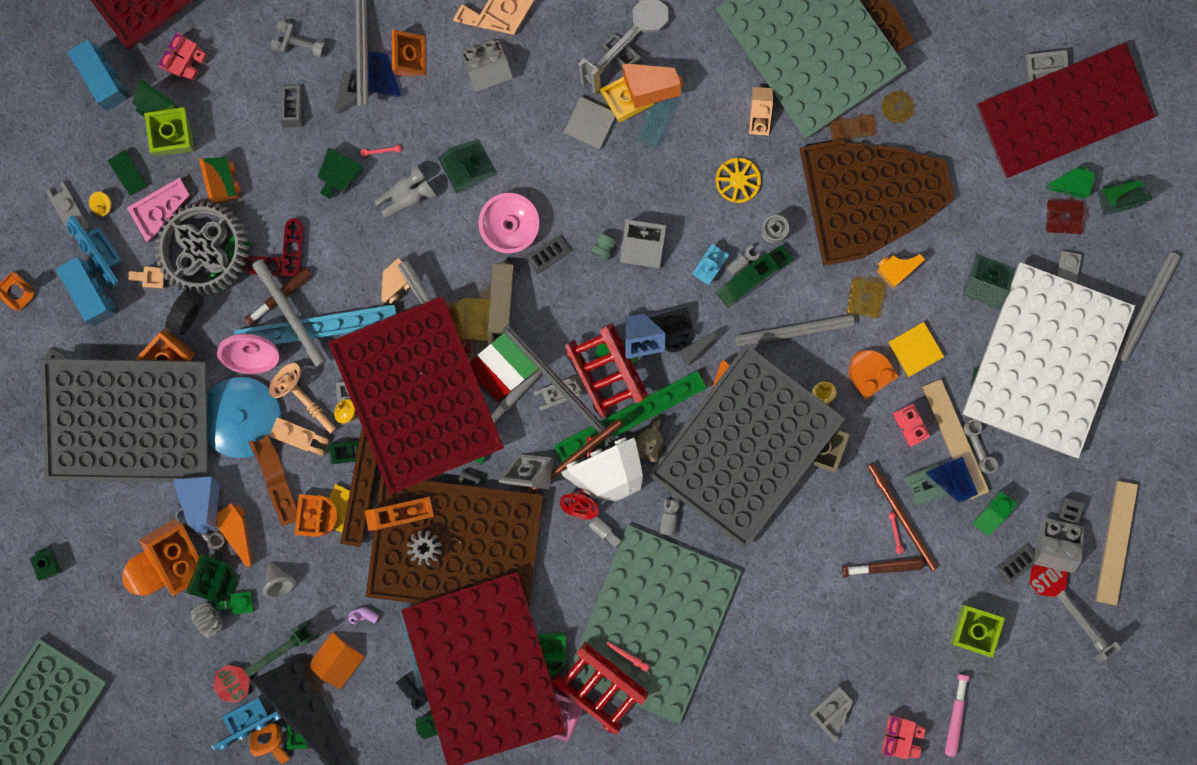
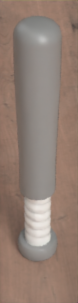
M539 369L518 384L499 404L500 406L491 415L494 423L541 376L542 372Z

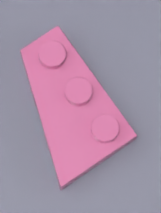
M178 178L127 207L145 241L149 243L158 231L163 228L161 224L168 222L166 218L169 217L171 219L173 217L172 212H177L178 207H182L191 195L182 179Z

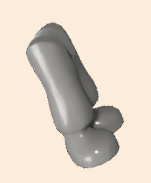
M415 165L412 167L410 176L402 177L394 186L377 198L375 203L379 207L392 200L394 204L382 211V215L386 219L419 203L422 196L434 199L437 195L426 180L420 167ZM421 183L418 187L413 189V186L415 184Z

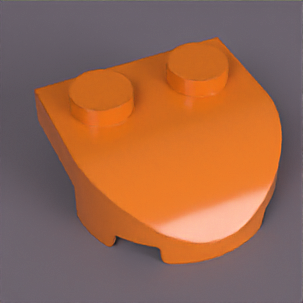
M863 349L855 353L850 359L851 363L849 370H847L848 376L865 400L898 378L888 359L878 351Z
M299 494L294 535L323 537L329 534L334 529L338 516L337 509L332 501L320 495Z
M144 551L132 557L124 567L122 581L127 591L131 594L147 597L165 587Z

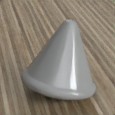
M269 563L262 589L263 595L268 598H277L289 593L296 585L295 578L289 576L274 563Z

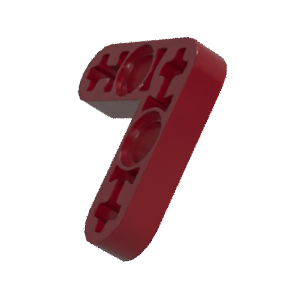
M292 218L285 223L282 258L248 256L243 261L249 264L250 260H253V263L263 259L266 265L268 262L274 261L277 264V268L274 272H271L272 276L294 277L301 271L304 234L302 222ZM293 223L300 227L299 230L295 231V236L299 237V240L294 238L288 239V236L292 237L293 234L292 230L289 229V226H293ZM293 242L297 243L298 251L296 253H289L288 245ZM286 256H298V260L293 259V265L297 268L292 273L286 269V266H290L291 259H286ZM246 265L242 266L243 271L247 274L258 275L254 268L250 271Z

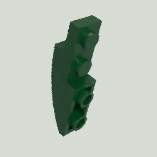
M781 244L735 275L719 288L716 294L725 306L729 308L760 287L763 282L790 265L794 259Z

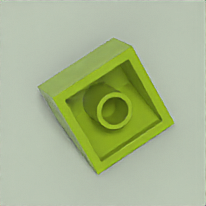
M185 107L144 113L149 152L154 157L195 151L192 130Z

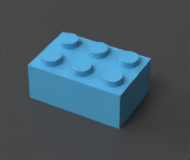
M86 40L67 51L94 99L102 108L109 111L127 100L125 86L115 77L117 76L115 69L106 61V54L96 43L92 44L89 40Z
M75 257L56 268L57 273L86 323L96 326L116 314L114 308H116L115 303L110 297L107 298L105 295L106 287L101 280L96 279L94 275L97 273L96 269L90 263Z

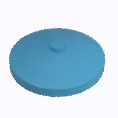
M247 377L230 378L217 384L207 394L208 443L223 455L233 458L255 456L248 441L253 440L256 442L264 439V435H270L276 418L282 419L278 399L270 395L269 388L265 384ZM270 437V439H271V441H272V443H273L274 440H275V438Z

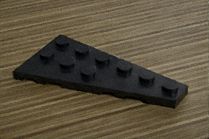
M302 655L249 681L253 687L256 686L262 693L261 696L276 708V712L293 731L301 735L306 741L305 744L319 755V759L325 765H355Z

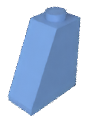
M645 314L626 317L627 359L665 351V332Z
M213 477L174 479L173 484L187 524L198 533L215 530L220 483Z

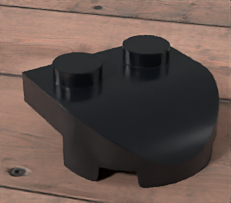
M687 305L647 315L665 332V350L667 352H679L686 348L691 338H693L694 330Z

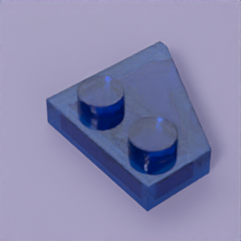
M368 51V93L400 97V90L392 71L388 54Z
M963 457L925 471L927 476L958 503L979 495Z

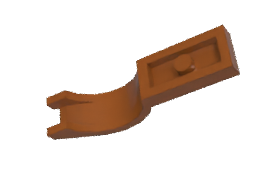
M264 435V439L256 442L253 440L248 441L261 467L268 493L281 526L296 522L297 505L269 435Z

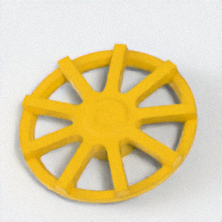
M733 158L724 162L717 171V190L723 198L730 202H746L752 199L760 188V172L750 160ZM733 162L735 165L734 173L726 167ZM738 162L747 164L742 172H739ZM752 167L755 173L746 176L747 169ZM724 169L730 175V178L719 177L721 171ZM757 177V186L747 182V180ZM719 181H728L730 184L721 190ZM744 186L751 187L755 190L750 196H748ZM731 187L734 188L732 198L724 194ZM738 189H741L745 197L744 199H736Z

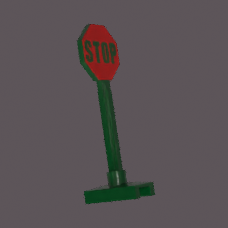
M310 620L291 629L293 635L290 636L288 641L247 669L227 664L217 671L213 689L219 698L228 702H239L249 695L251 675L292 647L299 645L304 647L320 637L319 634L312 636L306 627L311 624Z

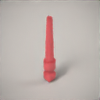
M610 642L606 643L607 646L633 662L635 666H640L645 672L649 670L650 665L641 662L640 658H635Z

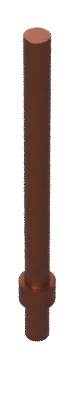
M618 418L552 469L551 481L567 469V464L579 460L624 425L622 420ZM529 487L525 490V493L535 494L541 488Z
M874 463L868 465L867 468L875 479L876 487L880 488L926 564L931 571L937 569V564L888 487L887 479L884 475L880 474Z

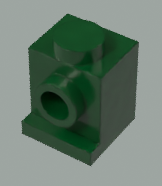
M432 714L415 719L417 723L415 724L416 730L421 739L423 738L424 740L438 735Z

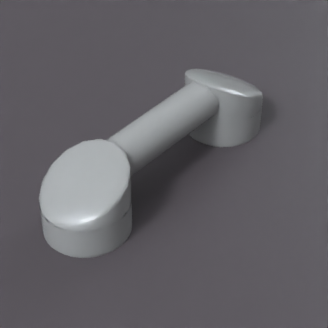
M969 420L965 423L963 431L967 437H970L979 458V469L987 474L994 473L998 468V462L995 458L986 456L978 434L982 431V425L977 420Z
M182 508L176 512L175 520L182 523L184 528L188 527L204 539L209 549L218 550L223 547L224 537L218 532L212 534L208 532H195L187 524Z

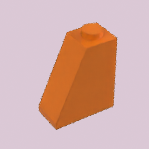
M636 64L622 65L623 77L634 108L681 96V87L684 84L681 75H677L675 68Z

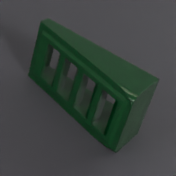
M359 441L328 444L330 464L355 462L356 458H353L352 446H356L357 455ZM339 447L340 459H336L335 448ZM344 447H347L348 458L346 459L344 458Z

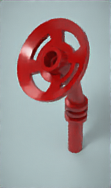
M587 436V442H589L594 437ZM594 448L585 454V459L582 461L591 458L590 453L594 452ZM581 489L579 494L569 493L560 498L559 505L561 509L570 516L589 520L597 517L599 513L598 505L588 498L587 493Z

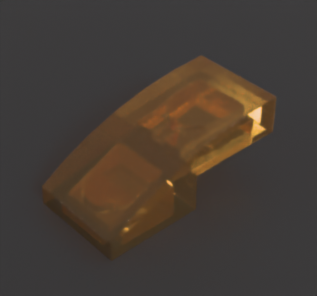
M872 115L853 117L852 119L829 123L832 141H847L875 135Z

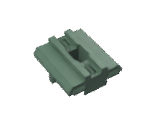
M938 464L905 476V481L916 506L949 494L947 484ZM930 480L932 488L924 490L922 482Z

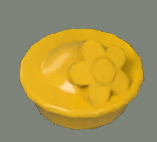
M97 191L90 196L89 206L94 214L105 216L112 208V200L107 194Z
M824 381L819 382L813 387L812 394L824 403L829 404L835 399L837 391L832 383Z
M349 399L340 401L334 411L335 419L342 424L353 421L357 414L352 401Z

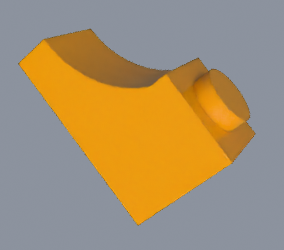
M921 254L906 260L898 259L894 255L890 259L886 256L878 263L880 268L877 272L893 289L925 259Z

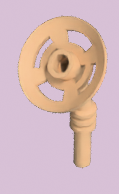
M296 363L284 366L271 381L269 387L270 395L274 398H279L292 391L307 407L306 410L310 411L309 413L312 417L317 418L330 434L334 433L336 428L322 413L323 410L320 406L313 402L297 386L301 375L300 366Z

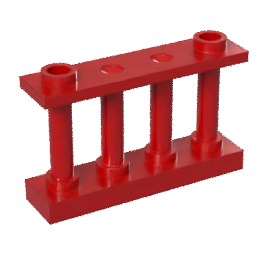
M613 322L600 329V336L579 345L573 339L565 345L566 354L569 359H572L593 401V408L596 413H599L600 418L605 417L610 412L609 407L628 398H632L635 403H638L648 396L631 358H626V348ZM602 343L607 345L610 351L609 354L586 363L582 352ZM612 361L616 363L619 369L617 373L595 381L591 370ZM621 379L625 381L628 387L626 391L604 399L600 388Z
M584 642L576 653L579 656V660L564 678L558 674L552 683L559 693L568 696L602 723L608 732H613L617 735L622 727L619 720L634 703L642 705L647 699L649 692L588 643ZM585 664H590L595 668L596 672L579 691L570 683ZM601 677H606L611 681L612 685L595 704L586 696ZM617 690H622L627 694L628 698L611 717L603 710V707Z

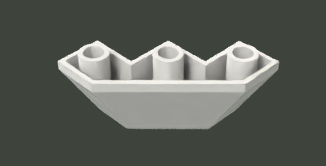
M624 437L614 442L616 446L606 451L599 449L590 453L591 458L580 463L576 460L567 464V469L561 473L592 498L618 501L641 490L643 474L636 441L634 438L627 440Z

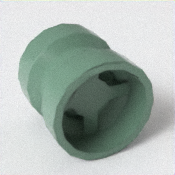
M599 233L596 238L597 245L593 246L590 252L596 256L601 255L602 259L609 260L611 248L615 247L617 241Z

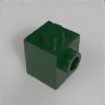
M47 548L34 552L36 556L30 558L38 581H43L62 573L54 550L47 551Z

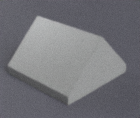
M518 454L498 480L504 484L550 489L553 458Z

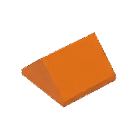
M392 30V71L395 76L426 75V40L424 35Z
M332 632L308 666L322 680L341 690L365 656Z

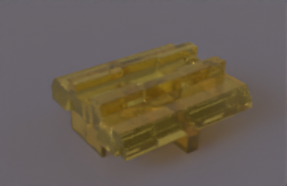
M857 278L852 279L846 313L874 319L879 318L884 284ZM862 293L870 295L868 303L861 302Z

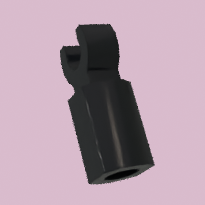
M407 674L396 682L406 698L411 699L413 709L416 711L419 709L416 705V700L421 699L424 704L427 703V698L418 694L417 691L419 690Z

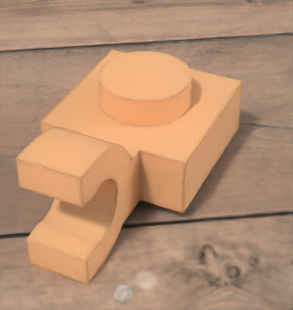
M144 267V272L129 271L128 280L143 281L142 287L164 289L165 274L160 272L161 268Z

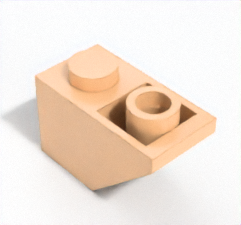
M752 87L749 134L769 135L773 106V88Z
M399 258L383 271L381 300L386 305L396 302L400 298L398 294L404 289L408 291L411 288L398 268V265L401 263Z

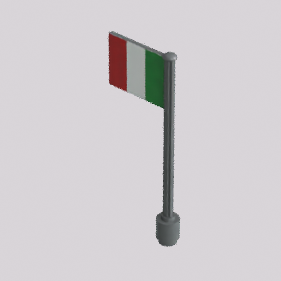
M511 324L506 325L502 330V334L470 361L476 379L497 401L539 369L598 433L606 428L511 327ZM611 434L605 440L608 442L609 447L612 448L616 446L614 442L619 439H616Z

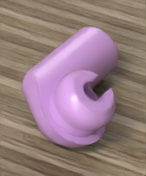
M360 607L349 613L348 620L351 624H357L367 619L375 624L380 615L366 607Z

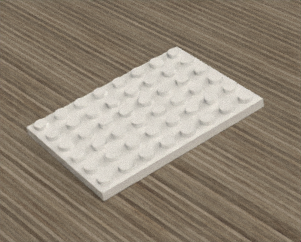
M1021 262L1018 263L962 415L1078 459L1135 306Z

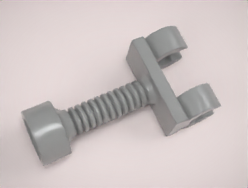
M278 21L277 30L286 34L283 43L272 40L270 44L271 49L286 53L289 44L312 50L314 56L323 57L326 42L317 40L316 43H312L300 38L298 39L292 36L295 29L292 24Z

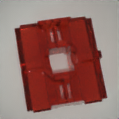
M1048 200L1046 233L1081 234L1083 229V202ZM1061 214H1069V221L1061 220Z

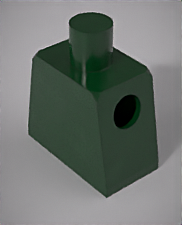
M329 147L318 174V179L325 183L320 194L328 199H331L335 190L345 194L362 174L364 167Z

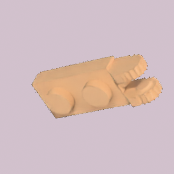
M278 417L269 435L272 438L321 456L325 452L322 449L310 446L312 439H316L323 444H328L330 441L316 435L313 431Z

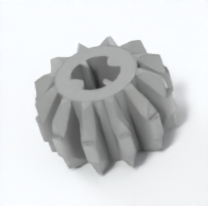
M419 531V539L412 535L411 538L415 543H407V546L413 547L412 550L407 551V554H415L411 559L413 562L420 558L418 565H422L424 559L426 564L430 565V557L437 561L438 558L434 553H442V550L436 549L442 543H434L438 536L434 535L430 539V531L426 532L425 537L423 532ZM427 543V547H430V550L422 553V549L420 550L419 546Z
M204 602L199 604L191 611L193 624L204 637L215 636L223 629L221 616L210 603Z

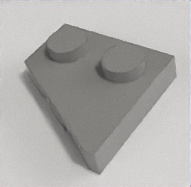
M1067 50L1025 55L1027 82L1068 66Z
M837 685L808 714L836 743L841 726H844L846 714L850 710L853 701Z

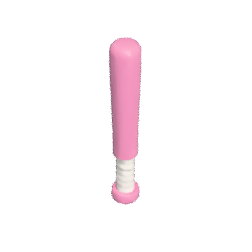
M962 674L957 676V679H959L956 699H954L945 747V754L951 757H955L958 753L965 705L966 683L970 680V676Z

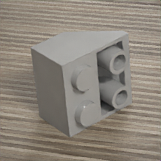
M498 39L461 52L475 92L513 79Z
M626 220L620 263L660 269L666 225Z
M1044 518L1035 546L1034 564L1074 573L1082 561L1084 527Z

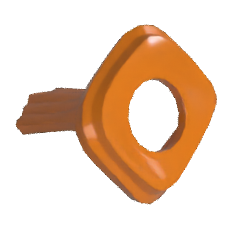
M11 272L0 283V298L13 310H22L35 295L33 287L16 272ZM15 284L23 290L22 297L17 300L11 299L8 294L9 288Z
M269 724L251 733L250 752L253 756L260 757L272 752L275 758L282 764L290 760V756L280 746L282 741L281 725ZM272 733L271 739L267 743H258L261 735Z

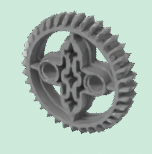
M201 201L200 205L197 202H193L192 207L186 204L185 210L178 207L179 213L172 212L173 218H166L169 223L167 225L161 224L164 228L163 232L158 231L161 239H155L160 244V246L154 247L155 250L160 252L155 255L157 259H161L157 262V265L162 267L160 272L165 274L164 278L166 280H170V285H175V288L178 290L182 289V292L185 289H189L203 296L204 292L207 295H211V291L218 293V287L222 290L226 289L225 283L232 285L230 279H238L235 274L236 272L242 273V269L239 267L240 265L245 266L246 263L242 260L243 258H248V255L244 253V251L249 250V247L244 245L249 242L244 237L247 235V232L242 230L244 225L239 223L240 219L237 216L234 217L232 211L228 212V208L221 207L218 203L214 206L213 202L206 204V202ZM200 214H210L221 218L219 221L208 222L201 230L192 224L181 225L189 218ZM227 226L231 228L235 238V251L230 264L227 254L220 248L227 239ZM218 229V234L212 237V232ZM174 232L177 243L184 249L176 260L177 271L173 269L169 256L170 242ZM184 232L188 233V235H189V237H190L191 239H188V238L186 237V234H184ZM199 245L204 248L205 252L200 249ZM213 257H214V258H217V260H218V262L220 263V265L215 264L216 262H215V260L213 259ZM192 260L191 266L186 268L187 261ZM203 266L212 273L224 271L217 278L205 283H194L183 279L184 276L197 274Z

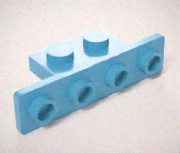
M70 216L66 223L68 232L72 236L74 235L80 250L87 254L91 266L97 269L104 285H108L110 289L115 288L118 280L110 268L119 264L121 258L100 227L85 233L75 216Z
M259 696L222 716L231 735L211 747L213 750L219 747L221 751L231 745V740L237 738L239 741L249 736L248 731L253 728L258 731L268 725L266 721L272 718L276 721L281 716L276 711L269 714Z

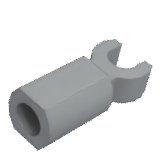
M752 245L747 247L744 255L740 254L725 267L732 277L749 266L750 261H756L759 258V253L756 256L749 254V251L753 249Z
M665 499V513L662 514L660 534L675 535L678 518L676 512L679 509V501Z
M598 516L589 524L592 530L602 539L606 538L613 546L617 547L621 542V539L611 532L613 529Z

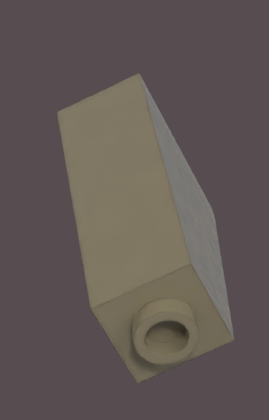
M506 262L493 264L488 345L502 334V330L506 325L510 324L513 265H509Z

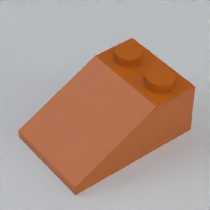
M173 519L138 540L148 560L171 596H175L188 588L199 559L183 524Z

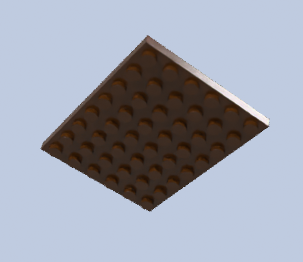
M381 475L377 508L430 497L434 517L374 530L366 597L420 604L519 572L530 607L543 495L427 480L389 494ZM419 531L423 532L424 537L426 532L430 531L429 538L431 539L434 535H437L438 537L434 540V543H442V545L436 547V549L442 550V553H434L438 560L434 561L430 557V565L426 564L425 559L422 565H418L420 558L413 562L411 559L415 554H407V551L413 549V547L407 546V543H415L411 536L415 535L419 539ZM427 543L419 546V549H422V553L430 550V547H427Z

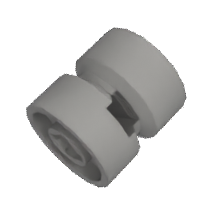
M780 215L768 217L761 228V236L769 244L781 243L789 232L787 220Z

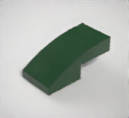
M125 149L107 160L130 196L147 186V183Z

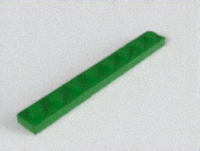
M697 370L651 394L643 401L634 403L600 422L607 428L620 418L624 425L612 433L616 437L706 390L707 387ZM590 426L554 445V448L563 462L586 444L587 436L595 437L599 433L593 426ZM603 440V441H602L601 443H599L597 446H599L600 444L606 442V440Z

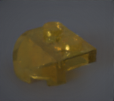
M464 298L457 301L451 307L449 313L459 337L488 340L490 299Z

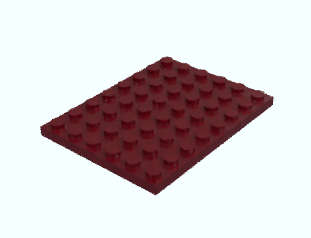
M443 296L328 342L389 494L504 449Z
M519 572L401 609L447 765H463L567 732Z

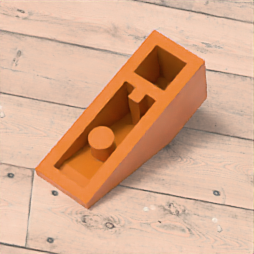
M430 497L365 511L369 531L434 517Z
M230 503L217 513L216 526L246 567H251L254 564L247 522L244 518L246 513L239 504L236 506L234 503Z

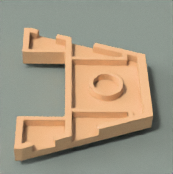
M488 0L480 15L461 5L453 20L458 23L515 35L535 0Z

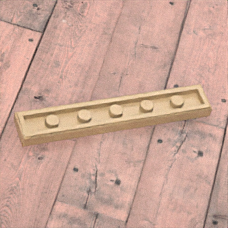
M940 379L923 386V392L969 500L988 493V487L942 380Z
M1116 481L1096 602L1117 605L1138 488L1137 484Z

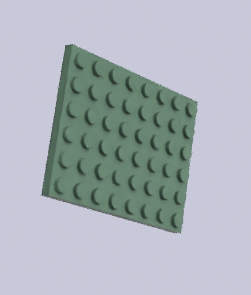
M727 0L716 8L764 80L773 89V93L805 139L814 135L907 70L903 61L860 0Z
M628 525L577 651L584 642L588 643L649 692L647 699L642 705L639 703H634L633 705L680 724L741 571ZM610 642L635 658H640L641 662L650 665L649 670L645 672L640 666H635L633 662L607 646L606 643ZM576 653L569 668V671L579 660V656ZM585 664L573 680L585 685L596 672L595 668L590 664ZM601 677L593 688L605 693L612 684L606 677ZM617 690L613 697L623 701L628 698L627 694L622 690Z

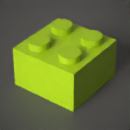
M961 605L949 644L993 658L1005 618Z

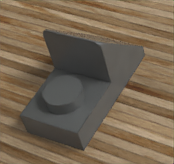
M344 70L335 105V111L339 114L357 104V94L350 92V90L354 91L356 79H353L352 72Z

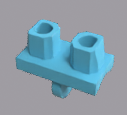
M712 244L692 275L709 286L729 254Z

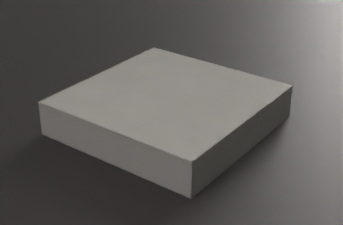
M580 96L563 133L600 150L615 116L611 110Z

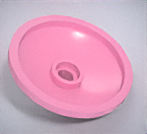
M503 193L491 198L482 208L479 216V231L483 240L492 249L506 254L517 253L529 247L535 240L539 231V216L534 205L524 196L515 193ZM507 222L514 224L511 229L506 227Z
M243 333L224 339L218 346L217 357L220 363L230 370L244 374H259L269 371L277 365L279 351L265 337Z

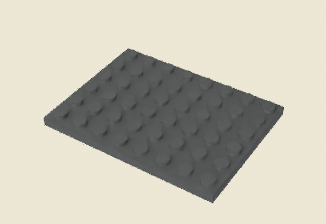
M746 344L648 475L742 548L746 549L845 418Z
M41 359L45 480L174 482V479L209 477L207 361Z

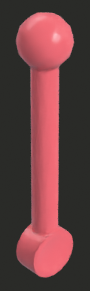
M396 145L391 148L368 151L367 149H362L360 154L362 157H366L368 154L391 151L399 153L402 147L401 145Z
M890 512L888 517L892 522L897 545L896 552L902 554L904 549L900 544L895 521L896 514Z

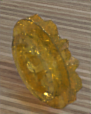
M896 91L889 93L884 98L881 109L888 121L903 123L911 117L914 106L912 99L907 93ZM902 100L901 107L903 110H898L894 114L895 106L892 103L897 104Z

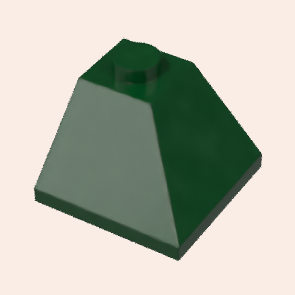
M141 79L132 104L137 107L135 110L137 113L145 118L144 113L180 108L172 100Z

